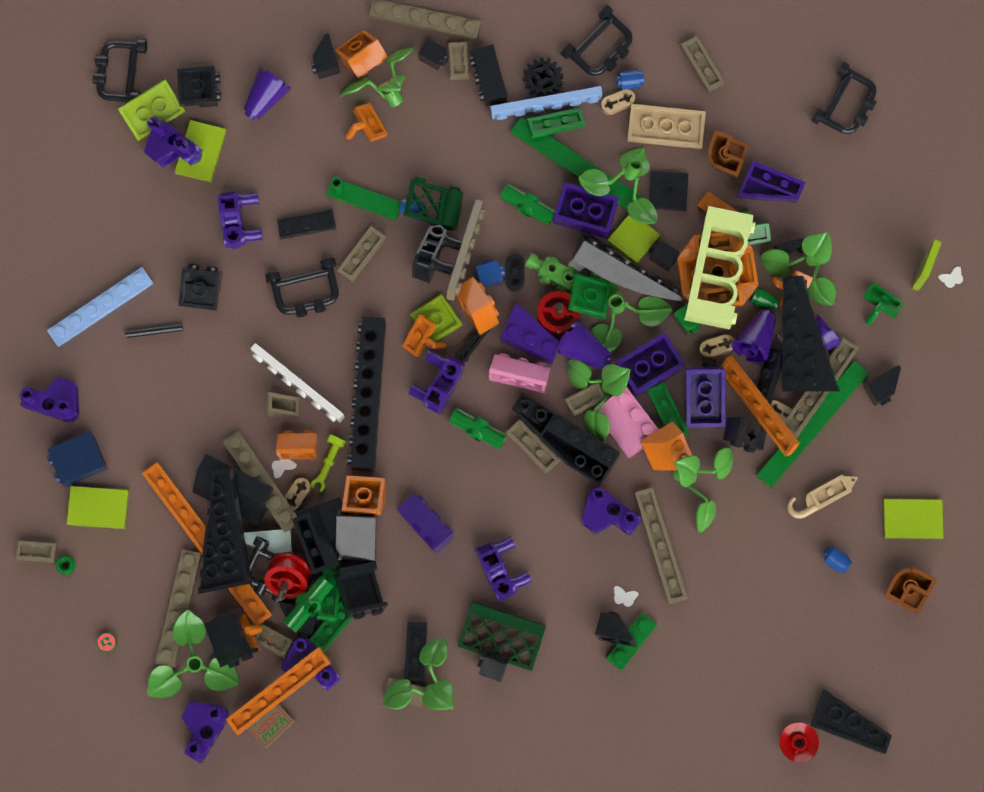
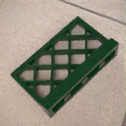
M472 601L457 647L485 656L486 651H484L481 643L489 639L492 640L496 648L491 652L497 651L499 655H502L500 649L510 645L514 656L510 657L508 664L532 671L547 626ZM472 614L479 616L483 625L473 629L470 623ZM497 622L502 631L492 635L487 625ZM485 626L490 637L479 641L475 631ZM515 628L521 637L510 641L506 631ZM473 633L477 641L472 646L463 644L465 636ZM504 633L508 643L498 648L493 637ZM530 634L539 636L537 644L529 648L524 637ZM522 639L527 649L517 654L512 643ZM528 651L532 658L530 666L521 663L518 656Z

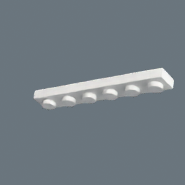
M255 343L251 347L252 357L259 363L263 361L268 365L267 369L271 373L281 375L283 377L281 380L289 387L293 385L297 388L296 392L305 399L307 396L312 400L311 404L316 409L320 410L322 408L327 412L325 416L332 422L335 420L339 423L342 422L345 416L341 411Z

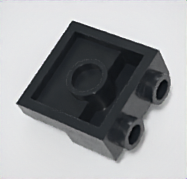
M214 66L177 69L180 107L199 105L200 108L218 106V101H221L222 97L221 90H217V83L221 81L220 73L216 72Z
M188 264V267H183L178 306L216 311L219 291L221 290L222 271H218V267L214 266L200 269L198 264Z

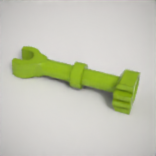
M329 435L327 440L332 446L327 458L323 460V467L318 477L311 482V488H314L316 483H321V492L326 488V476L330 467H333L335 463L333 461L339 447H344L346 443L345 440L333 435Z

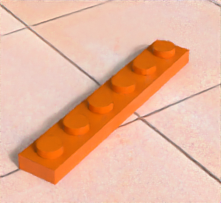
M733 356L727 357L721 365L725 368V378L785 456L791 455L800 444L735 358Z
M318 647L229 716L226 721L234 732L240 735L332 662L321 647Z

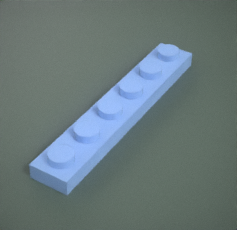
M598 86L491 106L492 119L503 120L507 116L515 115L519 117L528 112L541 113L545 109L550 108L558 110L562 106L567 105L575 107L584 102L596 103L602 99V88Z
M141 267L48 329L47 332L56 345L60 347L153 285V282Z

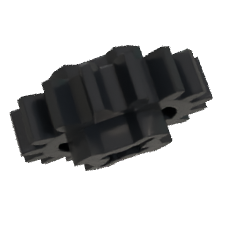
M541 57L540 62L533 59V65L528 63V70L524 69V75L526 76L523 77V82H527L525 83V89L530 88L529 93L535 92L536 97H539L540 94L546 96V94L553 95V91L559 92L558 86L563 84V81H561L563 74L560 73L562 68H556L557 62L550 63V58L544 61L543 57Z

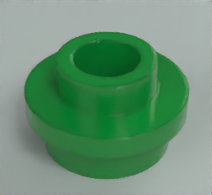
M67 555L60 557L56 562V569L62 575H69L76 568L75 560ZM65 562H69V568L67 569L63 568Z

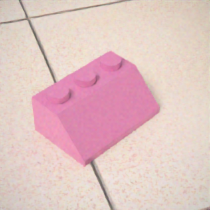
M499 353V355H494L489 370V380L545 393L551 368L547 367L548 365L545 363L537 362L533 364L529 363V360L525 358H518L516 360L510 358L508 354Z
M627 387L621 395L612 396L598 410V412L604 413L608 418L610 424L609 433L628 459L643 449L640 443L642 439L659 430Z

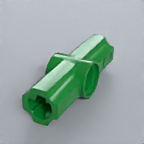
M510 184L504 187L500 195L501 200L514 206L519 213L526 217H533L546 226L551 224L554 219L555 210L544 205L536 196L528 192L524 193Z
M459 408L454 410L449 420L451 425L465 431L471 438L483 441L500 450L507 437L505 433L490 426L487 421L477 416L473 417Z
M320 576L307 592H302L297 596L296 606L283 623L294 632H297L309 616H315L320 611L321 601L334 586Z

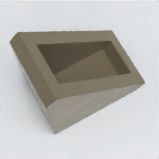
M267 392L266 412L269 417H298L299 398Z

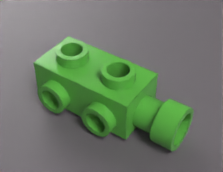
M531 253L525 264L527 268L539 271L537 277H539L541 283L545 285L552 284L556 286V291H563L568 294L571 293L574 274H579L575 268L562 265L561 261L555 257L550 258L547 256L545 261H542L534 253ZM548 267L555 269V271H549ZM565 276L571 278V281H567Z

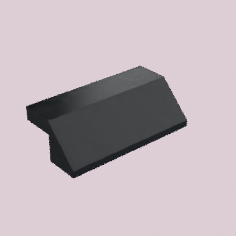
M206 454L197 469L192 492L211 502L212 472L233 467ZM233 468L241 518L259 526L268 510L265 504L274 489Z

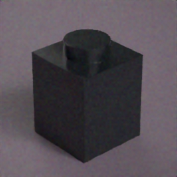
M428 38L418 53L419 61L436 70L444 66L448 60L447 49Z
M660 240L658 245L654 243L651 247L649 260L669 272L679 257L680 252Z
M487 650L485 656L481 655L477 667H480L479 675L501 682L510 658Z

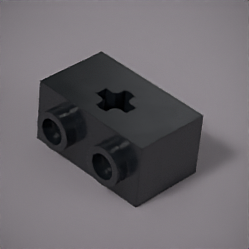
M728 417L723 440L730 442L732 447H742L745 452L755 453V450L764 449L767 432L763 426L742 417Z

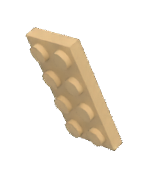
M631 104L627 142L702 149L706 111Z

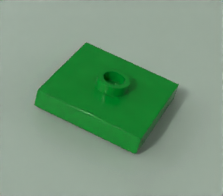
M575 273L568 310L605 319L611 283Z

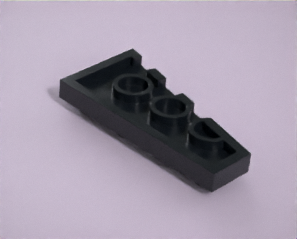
M822 690L810 726L885 755L892 735L863 717L856 710L847 706L840 699L831 695L827 690Z

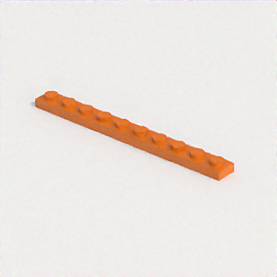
M156 462L144 471L142 475L199 551L203 553L206 526L159 463ZM250 584L228 588L255 625H261V623L272 616Z

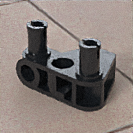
M433 224L429 226L416 252L412 266V277L430 283L435 270L450 276L454 264L439 260L440 253L445 247L460 251L463 240L449 236L448 231L442 225Z

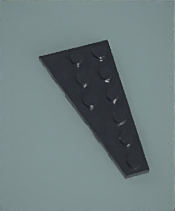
M783 276L782 391L840 392L839 385H837L834 376V370L830 364L825 341L816 320L817 316L810 301L811 297L804 276Z
M233 468L212 472L210 487L211 503L207 512L209 520L208 526L205 529L202 553L204 561L203 569L200 570L201 586L198 587V594L252 584Z

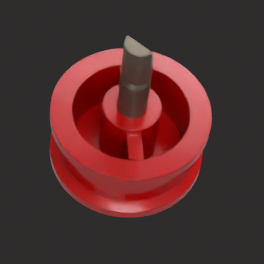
M563 291L548 293L541 299L538 305V323L552 336H564L566 331L570 332L573 330L571 325L579 320L578 312L568 310L570 294Z
M280 553L274 556L269 563L264 580L266 587L273 594L277 595L276 603L285 598H297L300 593L305 592L307 582L311 576V569L307 561L297 555Z

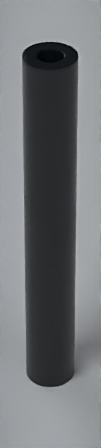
M174 324L125 331L126 338L179 332L183 331V325Z

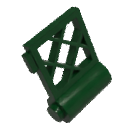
M417 176L415 179H411L404 216L430 224H439L444 226L446 230H457L464 195L460 191L461 189L454 186L446 189L426 183L427 179ZM415 185L420 186L425 194L417 197L414 192ZM432 191L441 192L440 199L436 203L430 195ZM424 196H427L431 203V206L426 209L419 200ZM415 202L421 210L418 214L410 212L411 204ZM433 207L437 213L436 219L430 218L426 211Z

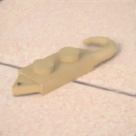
M840 475L809 492L805 498L807 508L799 512L795 511L792 507L793 502L796 500L793 497L787 505L789 514L794 518L801 519L851 493V489L858 477Z

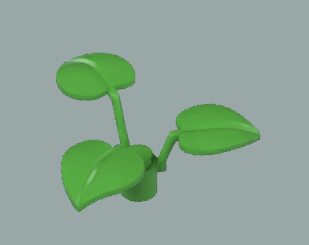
M414 47L398 50L385 60L386 63H390L392 78L388 81L381 83L377 87L369 80V76L358 78L343 89L340 95L341 98L345 94L360 90L365 85H371L383 99L386 98L390 107L401 104L404 100L399 91L406 75H396L394 64L408 56L411 51H414Z
M644 148L633 149L623 154L619 160L622 170L610 181H608L605 173L597 169L587 170L578 177L581 186L595 196L607 195L610 192L608 185L615 182L622 174H624L627 180L634 179L633 202L627 206L629 216L640 223L655 224L658 217L653 204L646 198L636 199L639 176L648 174L650 170Z
M828 231L807 236L802 242V249L805 254L793 262H789V255L779 249L768 250L760 256L765 269L772 276H777L778 278L789 274V266H793L806 259L808 265L815 266L813 280L808 288L811 299L821 305L829 306L835 304L836 287L834 283L827 277L821 276L817 278L820 264L828 262L832 254V243Z
M591 272V278L610 282L602 278L601 276L597 275L596 273ZM610 282L611 289L608 302L612 311L611 325L609 327L607 324H598L591 330V333L610 352H613L618 348L622 340L621 332L618 329H613L616 313L623 312L625 307L635 313H640L639 320L642 324L654 327L665 320L672 310L671 306L660 298L648 296L639 301L638 306L640 310L629 305L628 302H624L623 297L618 294L620 286Z
M570 359L567 362V374L570 383L575 388L583 390L588 386V383H602L603 391L608 393L594 408V411L588 410L584 416V424L588 433L605 442V438L610 430V424L606 415L598 412V410L610 397L619 396L624 392L629 380L630 369L608 364L602 370V379L592 380L590 379L591 369L585 362Z
M724 447L717 452L714 458L713 470H700L699 458L694 455L683 457L674 462L677 469L674 471V479L679 481L681 486L692 490L703 500L698 505L696 512L698 533L703 532L714 520L716 505L714 501H708L691 484L695 483L697 473H716L717 479L725 478L733 466L732 448Z
M190 610L182 613L177 619L173 628V637L178 645L188 644L191 656L186 660V667L175 673L171 667L165 665L158 666L151 672L147 688V694L151 697L167 698L175 695L182 686L181 680L176 676L188 670L191 672H198L201 669L207 670L204 675V681L207 687L214 691H223L239 685V677L234 667L230 669L229 666L220 668L217 658L212 659L209 667L203 665L202 660L198 656H195L192 643L198 644L204 639L206 628L202 620Z
M441 637L427 643L419 655L420 662L423 665H428L434 684H429L425 692H422L414 687L411 688L409 680H398L391 684L385 692L383 698L384 707L401 709L411 701V692H416L423 696V704L430 709H453L452 684L447 680L437 681L432 668L433 666L442 665L447 658L448 642L445 638Z

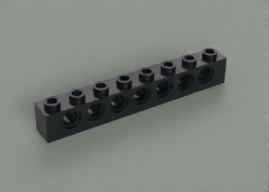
M362 316V322H358V333L361 334V339L357 341L356 345L359 359L355 360V371H358V377L354 378L353 389L357 390L356 397L352 398V408H355V415H351L350 426L354 427L353 434L349 436V446H352V453H348L347 461L348 465H351L352 470L375 472L386 331L385 318ZM369 334H374L376 339L369 342L366 340V337ZM369 352L375 355L372 360H366L364 356ZM366 371H371L373 373V376L370 379H365L363 377V374ZM364 390L372 392L368 398L362 397L361 394ZM364 408L370 410V414L366 417L360 415L361 410ZM362 427L369 429L366 435H360L358 432ZM360 446L368 448L365 454H358L357 449Z

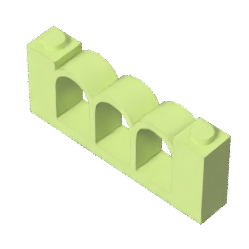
M708 206L684 320L729 330L731 325L736 323L737 313H734L735 306H733L737 298L735 283L739 280L743 270L740 258L745 253L750 233H754L756 222H753L754 215ZM711 231L737 237L742 243V248L737 252L708 248ZM706 256L732 262L736 266L737 274L731 278H724L703 273ZM700 282L726 287L731 292L732 299L725 304L697 299Z

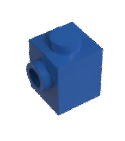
M487 260L482 265L476 266L478 281L483 284L484 288L503 283L502 277H505L503 266H499L498 261Z

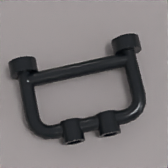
M607 5L598 15L603 22L577 48L570 43L562 50L560 55L565 59L570 58L591 76L601 75L606 70L611 72L617 66L615 61L619 57L624 59L630 52L627 48L633 40L632 32L612 14L614 10ZM612 23L625 35V41L598 68L594 69L579 56Z
M139 38L137 42L110 41L102 47L101 55L95 56V66L99 67L98 73H93V84H97V93L100 98L107 101L129 102L141 94L140 92L133 91L137 55L138 53H147V39ZM112 48L131 49L125 94H110L104 91L106 68L109 62L108 53Z
M844 61L836 74L843 79L825 111L817 109L811 122L817 125L821 122L840 133L852 134L856 132L860 125L864 127L869 117L866 116L868 109L872 111L877 103L874 100L877 90L873 81L849 69L850 64ZM852 78L867 86L869 94L852 125L845 127L830 119Z
M335 258L321 260L322 269L284 279H281L280 272L278 271L266 274V283H271L278 310L285 315L296 314L297 318L307 316V311L315 310V313L326 311V306L333 304L339 296V289L333 269L337 266ZM328 276L331 288V296L329 298L318 299L306 304H298L290 308L284 306L279 287Z
M256 536L253 541L255 548L249 559L252 584L250 585L255 587L253 591L263 596L265 592L272 594L271 599L276 602L277 595L273 594L266 587L264 581L257 580L252 576V570L259 556L271 560L277 555L267 550L270 544L269 541ZM311 570L310 579H309V581L307 582L308 584H307V589H306L305 592H307V590H308V588H309V586H310V584H311V582H312V580H313V578H314V576H315V574L312 573V570ZM285 598L284 600L288 602H295L296 598Z

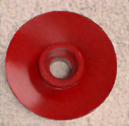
M793 723L782 731L779 745L787 759L802 763L809 761L816 755L819 748V738L811 726L805 723ZM796 739L801 740L802 745L800 747L795 745Z

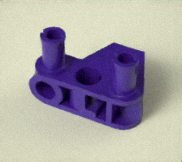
M156 117L149 118L152 123L148 120L147 125L151 128V132L144 153L161 167H165L179 158H182L191 166L201 160L203 152L201 148L167 122L159 121Z
M239 191L219 193L218 206L225 248L238 249L241 246H245L248 241L263 240L261 228L245 230L243 229L241 208L244 205L259 204L258 192L241 194ZM232 235L238 236L236 240L230 239Z
M430 350L425 361L440 368V372L427 391L413 384L408 395L423 401L424 407L441 415L466 365L460 359L450 356L444 358ZM454 365L457 371L451 372L449 366Z
M58 377L44 392L29 387L21 390L20 406L25 409L69 423L74 422L79 417L78 386L75 382Z
M594 488L588 495L581 524L594 534L615 525L630 536L642 519L604 489ZM611 509L615 510L614 514L610 513Z
M511 536L497 543L490 541L474 549L498 602L516 594L518 588L532 583L528 571L514 578L509 577L500 554L516 547ZM495 557L498 563L490 567L487 560ZM503 584L509 587L507 593L498 591L500 585Z
M305 637L297 638L293 642L281 669L286 673L317 648L309 639ZM328 665L314 676L326 691L334 687L342 679L331 665Z
M189 703L181 717L193 734L184 751L185 755L199 763L205 760L227 723L226 719L229 717L227 709L215 704ZM208 730L211 731V735H210V736H207V735H206V732H207Z

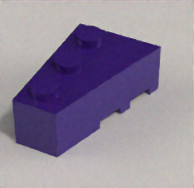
M752 161L737 198L797 203L806 182Z
M517 303L500 336V342L550 365H553L559 351L558 346L560 342Z
M413 494L397 508V512L432 551L437 554L453 540V531L447 524L444 525L439 520L440 516L433 509L430 511L426 506L428 503L421 495L417 497Z

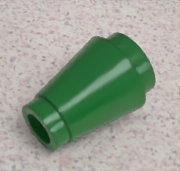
M756 288L750 297V302L754 306L776 309L779 299L762 288Z

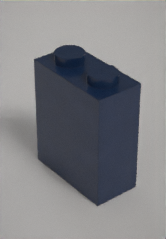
M91 431L47 449L49 452L47 456L49 464L54 466L56 473H54L55 479L58 484L61 483L64 487L108 469L96 438Z

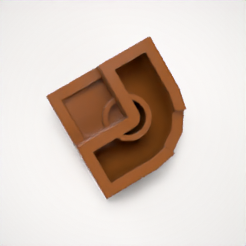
M715 130L708 147L707 156L709 162L717 171L738 178L749 144L732 139L733 136Z
M915 568L903 569L893 577L884 597L893 604L918 615L937 579Z

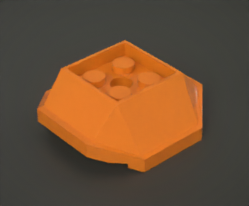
M716 232L710 234L708 248L737 252L742 248V243L733 235ZM702 234L694 235L677 258L682 297L689 300ZM747 245L744 255L740 258L743 270L739 280L735 283L737 288V298L733 305L735 307L743 306L759 285L753 248L750 245ZM706 256L703 273L713 275L712 271L719 270L722 273L721 277L731 278L737 274L736 266L732 262ZM700 282L697 299L725 304L732 299V294L726 287Z

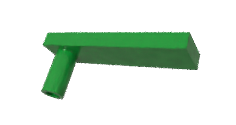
M339 177L332 178L326 193L327 197L397 221L400 214V201L344 182Z

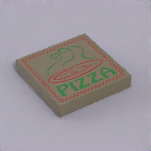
M278 704L247 729L267 749L295 721Z

